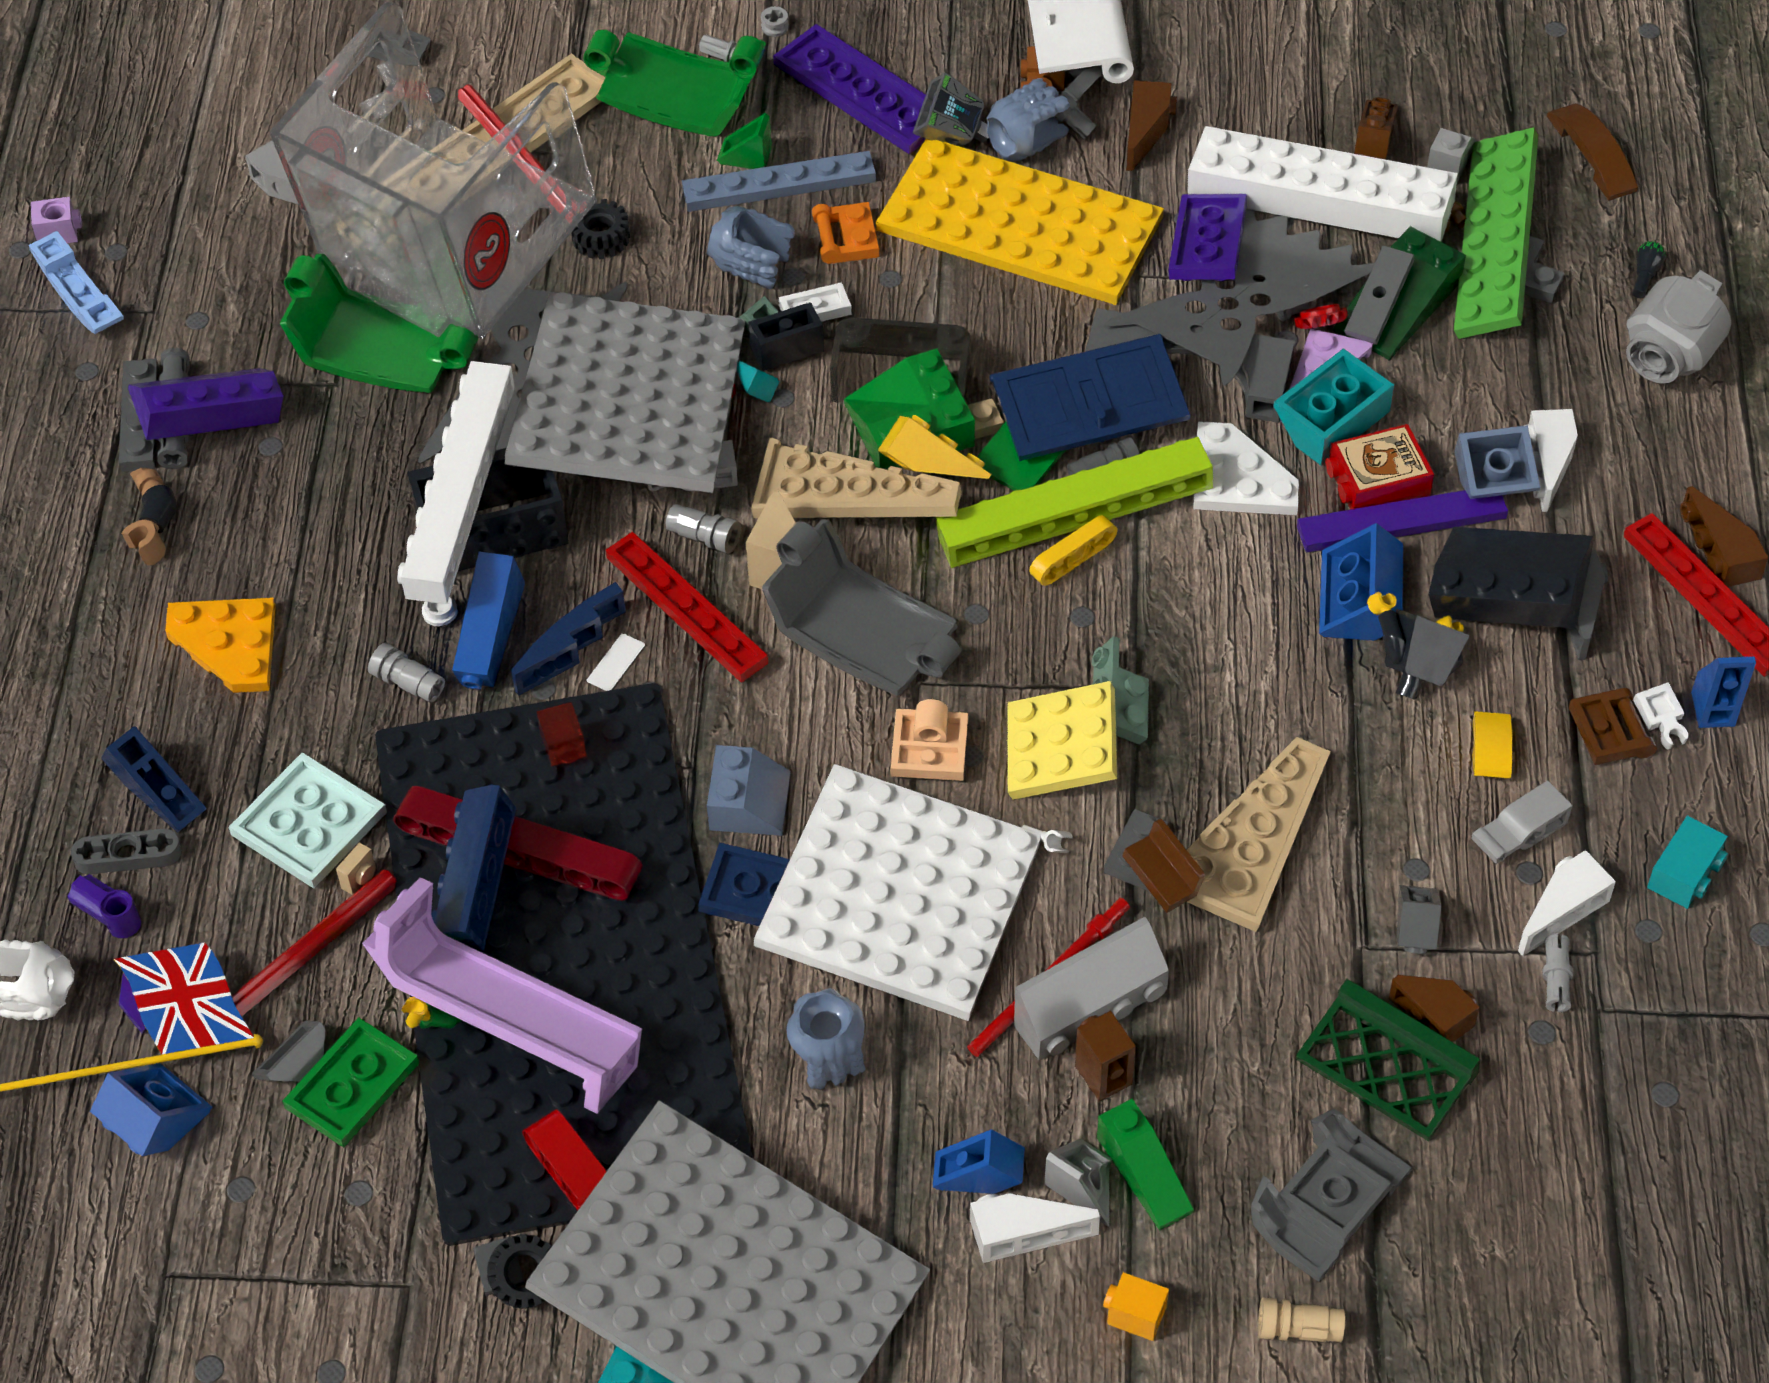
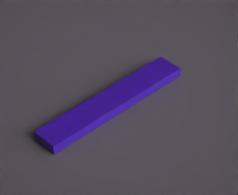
M1463 490L1298 518L1297 529L1305 552L1308 553L1323 550L1375 523L1379 524L1394 537H1401L1507 519L1508 509L1502 495L1470 499L1467 492Z

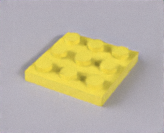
M1111 681L1008 702V793L1012 800L1117 779L1115 688Z

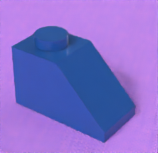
M991 1129L935 1152L932 1187L945 1191L995 1194L1021 1184L1023 1181L1025 1147Z

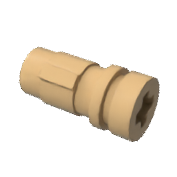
M1261 1298L1258 1317L1259 1338L1273 1340L1275 1336H1278V1339L1281 1341H1287L1288 1337L1308 1341L1342 1342L1345 1330L1344 1309L1309 1304L1294 1305L1290 1303V1300L1282 1299L1281 1303H1277L1275 1298Z

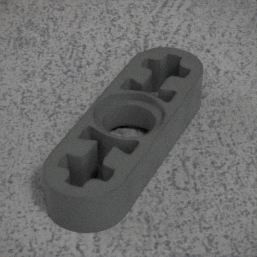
M170 829L87 836L77 840L71 848V857L75 867L83 874L169 866L177 862L182 854L178 836ZM165 843H168V844H169V845L166 846L165 851H163V852H159V851H158V850L161 849L162 844H165ZM132 845L136 847L135 853L129 857L121 858L117 856L118 850L123 846ZM143 845H147V846H148V847H146L147 854H145V851H144V849H143ZM106 849H108L110 858L105 857L107 856ZM90 851H94V852H95V853H92L91 859H87V860L84 859L85 857H87L88 852H90Z

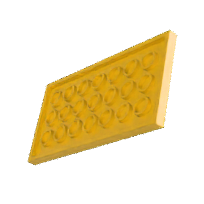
M925 139L878 217L876 231L1117 305L1163 219L1164 208L950 143Z

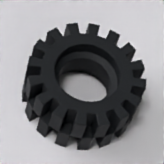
M596 199L590 200V206H587L584 202L580 205L581 210L576 208L573 211L574 216L570 217L572 242L575 249L579 248L580 254L584 255L587 252L588 258L594 259L595 254H598L599 259H605L604 254L608 253L611 258L615 256V250L621 253L624 250V245L628 246L630 238L627 212H625L622 205L617 207V202L611 201L608 205L607 199H601V203L596 204ZM598 226L610 227L608 230L601 232L591 231L592 228Z
M527 1234L511 1236L500 1243L491 1254L487 1265V1280L493 1294L501 1302L513 1308H531L543 1303L544 1299L526 1288L514 1285L510 1281L508 1266L515 1257L520 1255L534 1258L539 1265L552 1246L542 1240L541 1237Z

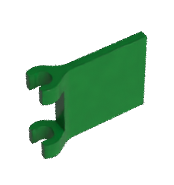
M1005 421L977 458L985 463L983 469L991 474V479L1016 491L1039 485L1066 450L1019 461Z

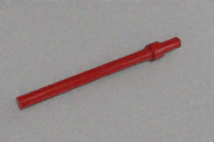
M1119 898L1102 915L1097 914L1086 925L1087 930L1046 970L1092 946L1097 940L1101 941L1113 931V925L1130 909L1129 903L1125 899ZM1015 1000L967 1046L974 1056L979 1057L1014 1023Z

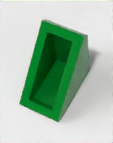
M764 113L724 138L716 161L722 165L748 169L766 167L772 150L770 116Z

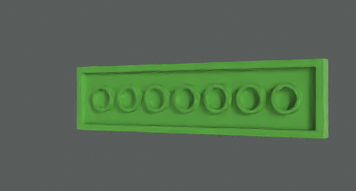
M1534 127L1475 142L1473 145L1466 208L1467 219H1465L1462 253L1466 255L1463 273L1459 277L1454 332L1458 339L1522 325L1538 147V134Z

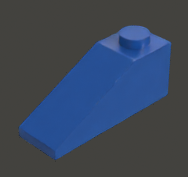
M1755 657L1717 658L1697 672L1691 694L1699 728L1735 727L1756 665Z

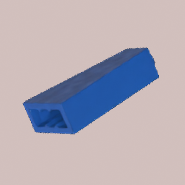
M486 552L478 553L452 669L458 682L466 688L482 689V686L494 687L525 586V580L513 556Z

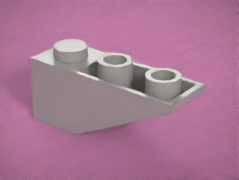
M276 138L245 156L251 179L268 196L325 213H336L333 200L335 192L328 200L320 204L309 203L302 197L295 177L297 153L291 146L286 147ZM310 165L307 169V172L311 182L313 183L316 180L317 175L315 172L312 173Z

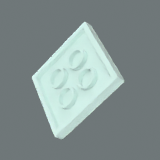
M301 753L229 826V830L233 837L310 887L315 888L376 825L387 811L385 804L306 754Z

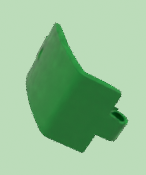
M597 30L590 40L583 60L587 67L605 77L596 96L598 100L658 124L706 136H718L739 107L747 86L755 75L762 59L766 42L753 36H743L738 40L730 61L724 62L689 53L630 32L626 33L619 47V39L615 34L608 30Z
M324 253L316 254L314 258L306 255L298 256L284 280V286L292 301L282 317L280 325L302 362L317 370L372 385L430 393L434 390L443 369H460L466 366L478 341L477 334L474 335L469 329L464 328L466 321L463 316L407 306L348 289L338 270Z

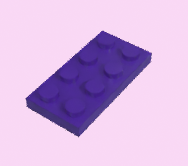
M1182 194L1168 267L1169 280L1213 279L1215 281L1235 279L1247 208L1246 194Z

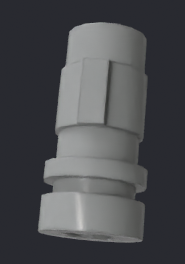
M674 504L667 514L666 529L678 533L680 536L697 542H705L707 547L726 554L733 552L738 544L741 535V523L737 520L725 518L719 514L711 516L709 513Z
M386 642L377 647L368 663V673L382 679L389 685L395 683L401 689L430 703L440 696L445 685L443 677L419 662L408 659V655Z

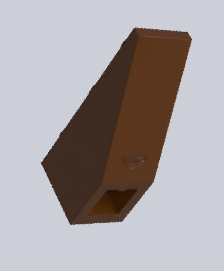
M1382 97L1366 100L1358 126L1354 154L1387 160L1398 104H1392L1391 100Z
M1693 486L1687 487L1684 501L1680 505L1681 516L1684 522L1689 523L1694 533L1696 546L1703 550L1707 558L1708 568L1727 587L1761 580L1768 556L1755 531Z

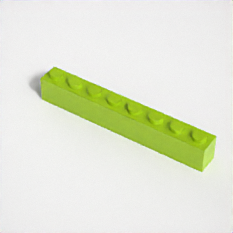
M1199 437L1180 440L1162 448L1147 450L1139 455L1122 460H1114L1109 464L1093 469L1081 470L1070 476L1048 480L1037 486L1016 490L991 500L980 501L977 504L958 509L957 516L936 517L938 538L950 567L954 568L1075 531L1101 515L1111 520L1212 489L1213 466Z

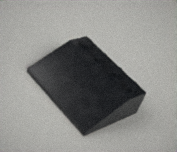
M1453 527L1435 564L1428 593L1434 617L1443 618L1451 616L1452 619L1576 629L1594 536Z

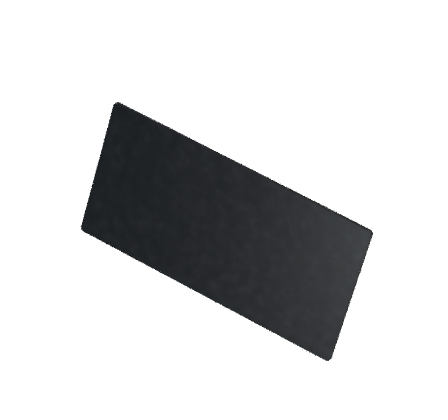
M656 683L378 730L375 734L383 799L387 811L386 821L393 874L397 881L395 883L397 898L404 889H409L419 878H423L433 883L431 913L434 909L437 910L440 898L437 892L440 875L446 873L448 864L446 858L447 846L408 834L398 828L393 821L398 808L412 786L424 787L463 800L465 790L498 785L515 805L516 817L627 851L635 855L643 865L628 898L625 900H615L504 864L484 951H479L642 1028L637 1068L598 1114L584 1108L586 1090L583 1089L584 1078L463 1020L451 1029L433 1026L421 1029L420 1024L414 1028L444 1244L453 1246L569 1224L577 1213V1209L531 1151L522 1134V1130L555 1109L560 1111L606 1171H608L658 1101L671 1107L753 1159L705 913L699 912L698 904L701 893L660 686Z

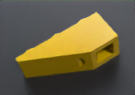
M913 415L912 418L899 416L878 449L880 453L902 468L910 471L989 479L991 476L990 473L983 469L985 463L970 453H967L965 457L955 450L958 446L956 442L943 434L937 437L929 432L930 424L916 415Z

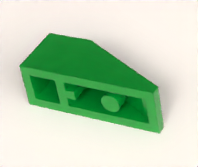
M1131 1098L1099 1115L1098 1141L1108 1156L1113 1159V1163L1159 1231L1192 1214L1194 1209L1154 1129L1135 1101Z

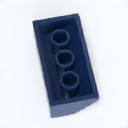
M498 785L465 790L463 801L458 802L454 814V821L457 824L454 838L451 837L448 840L446 847V858L448 860L446 873H442L438 881L439 903L437 910L434 909L431 913L435 925L443 934L477 951H484L516 813L515 805Z

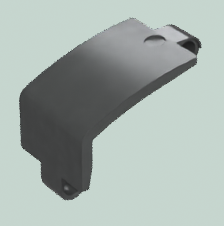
M822 519L814 528L805 522H796L777 543L776 549L782 564L763 584L762 591L778 629L786 637L819 658L868 684L894 695H900L919 672L939 678L961 654L962 646L959 647L958 643L950 637L958 627L957 621L951 616L882 582L847 559L840 538L830 521Z

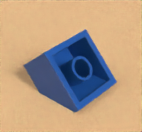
M161 1063L107 1073L90 1112L102 1121V1125L107 1130L116 1133L123 1139L133 1152L146 1156L170 1150L210 1113L212 1106Z

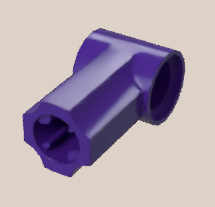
M90 874L87 876L80 875L71 884V890L67 896L70 903L106 925L112 936L128 938L140 929L142 921L128 892L114 890Z

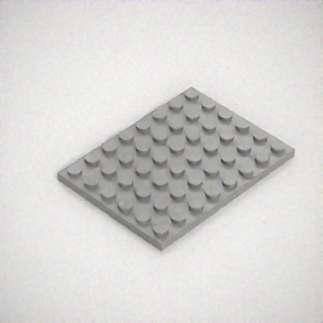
M549 292L507 445L505 464L713 493L737 372V362H739L745 331V321L731 315H713L700 311L670 309L665 306L641 305L630 301L619 302L605 300L600 297L590 298L571 295L565 292Z
M658 1101L528 1278L525 1288L674 1383H859L925 1281L930 1269L671 1107Z

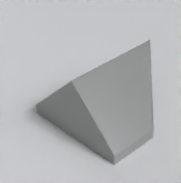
M1081 1138L1050 1151L1046 1157L1045 1185L1076 1206L1098 1209L1100 1222L1109 1227V1166L1113 1159Z

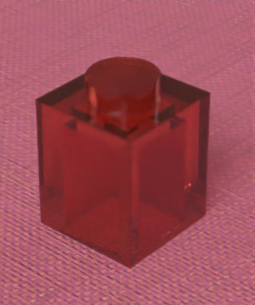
M572 702L536 712L540 734L551 766L572 763L579 758L586 757L583 733Z

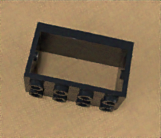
M507 448L495 450L477 511L541 495H546L547 499L475 516L458 571L474 568L479 552L519 558L526 554L546 549H555L569 544L563 501L553 471L505 464ZM433 466L407 472L416 514L419 507H424L425 486L428 480L433 479Z

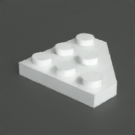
M1198 422L1197 437H1199L1213 466V488L1194 494L1193 509L1297 515L1299 480L1233 424Z

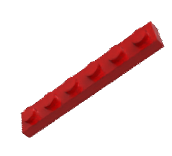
M1653 513L1626 527L1623 537L1743 657H1755V669L1763 677L1769 675V627Z
M633 531L606 549V558L741 683L769 664L768 655Z

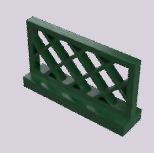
M1346 979L1338 990V997L1296 1055V1060L1428 1142L1468 1084L1471 1085L1479 1073L1480 1058L1349 979ZM1342 1010L1355 1018L1357 1029L1335 1033L1332 1021L1339 1011ZM1361 1022L1368 1027L1362 1028ZM1329 1027L1330 1034L1323 1035ZM1380 1033L1388 1039L1390 1049L1368 1053L1364 1036ZM1359 1037L1363 1054L1341 1058L1337 1041ZM1332 1042L1336 1059L1320 1062L1309 1054L1315 1045ZM1394 1043L1398 1044L1401 1047L1395 1048ZM1413 1053L1421 1058L1423 1070L1401 1074L1397 1056ZM1392 1057L1396 1075L1374 1079L1370 1061ZM1365 1062L1369 1080L1352 1082L1345 1077L1343 1066ZM1427 1063H1429V1064H1431L1432 1066H1434V1068H1428V1064H1427ZM1338 1067L1339 1073H1337L1331 1068ZM1447 1074L1458 1081L1452 1091L1435 1094L1431 1076ZM1425 1078L1429 1095L1407 1099L1403 1081ZM1398 1082L1402 1100L1386 1103L1378 1098L1376 1086ZM1371 1087L1372 1093L1365 1090V1088ZM1444 1101L1441 1107L1438 1109L1437 1102ZM1432 1103L1434 1117L1428 1126L1425 1127L1412 1119L1409 1107ZM1404 1108L1405 1114L1397 1109Z

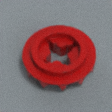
M1339 304L1309 308L1300 311V316L1294 318L1295 326L1300 329H1309L1336 324L1344 321L1348 316L1346 307H1340Z

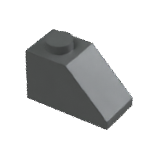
M1399 885L1396 938L1398 946H1404V950L1407 952L1424 954L1427 953V949L1437 950L1442 905L1436 888Z

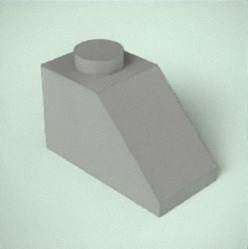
M1440 128L1430 148L1427 168L1458 173V183L1472 154L1473 145L1478 139Z

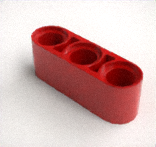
M555 1109L522 1130V1134L531 1151L578 1211L607 1171L561 1112Z

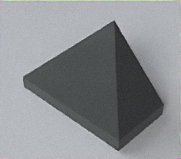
M304 1021L252 1073L253 1077L256 1080L300 1082L324 1056L325 1026L320 1021Z

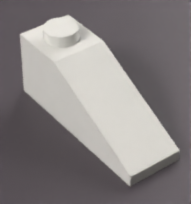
M1586 850L1574 858L1572 856L1564 858L1556 866L1549 884L1523 931L1518 949L1522 956L1545 943L1547 936L1561 933L1610 902L1616 881Z
M1010 1193L1000 1196L989 1194L979 1198L976 1202L970 1203V1222L983 1263L1099 1235L1100 1215L1098 1209Z

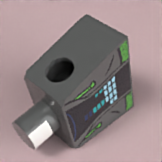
M945 72L930 81L913 134L929 140H938L960 147L971 142L973 138L984 143L989 138L987 133L988 124L980 120L984 102Z

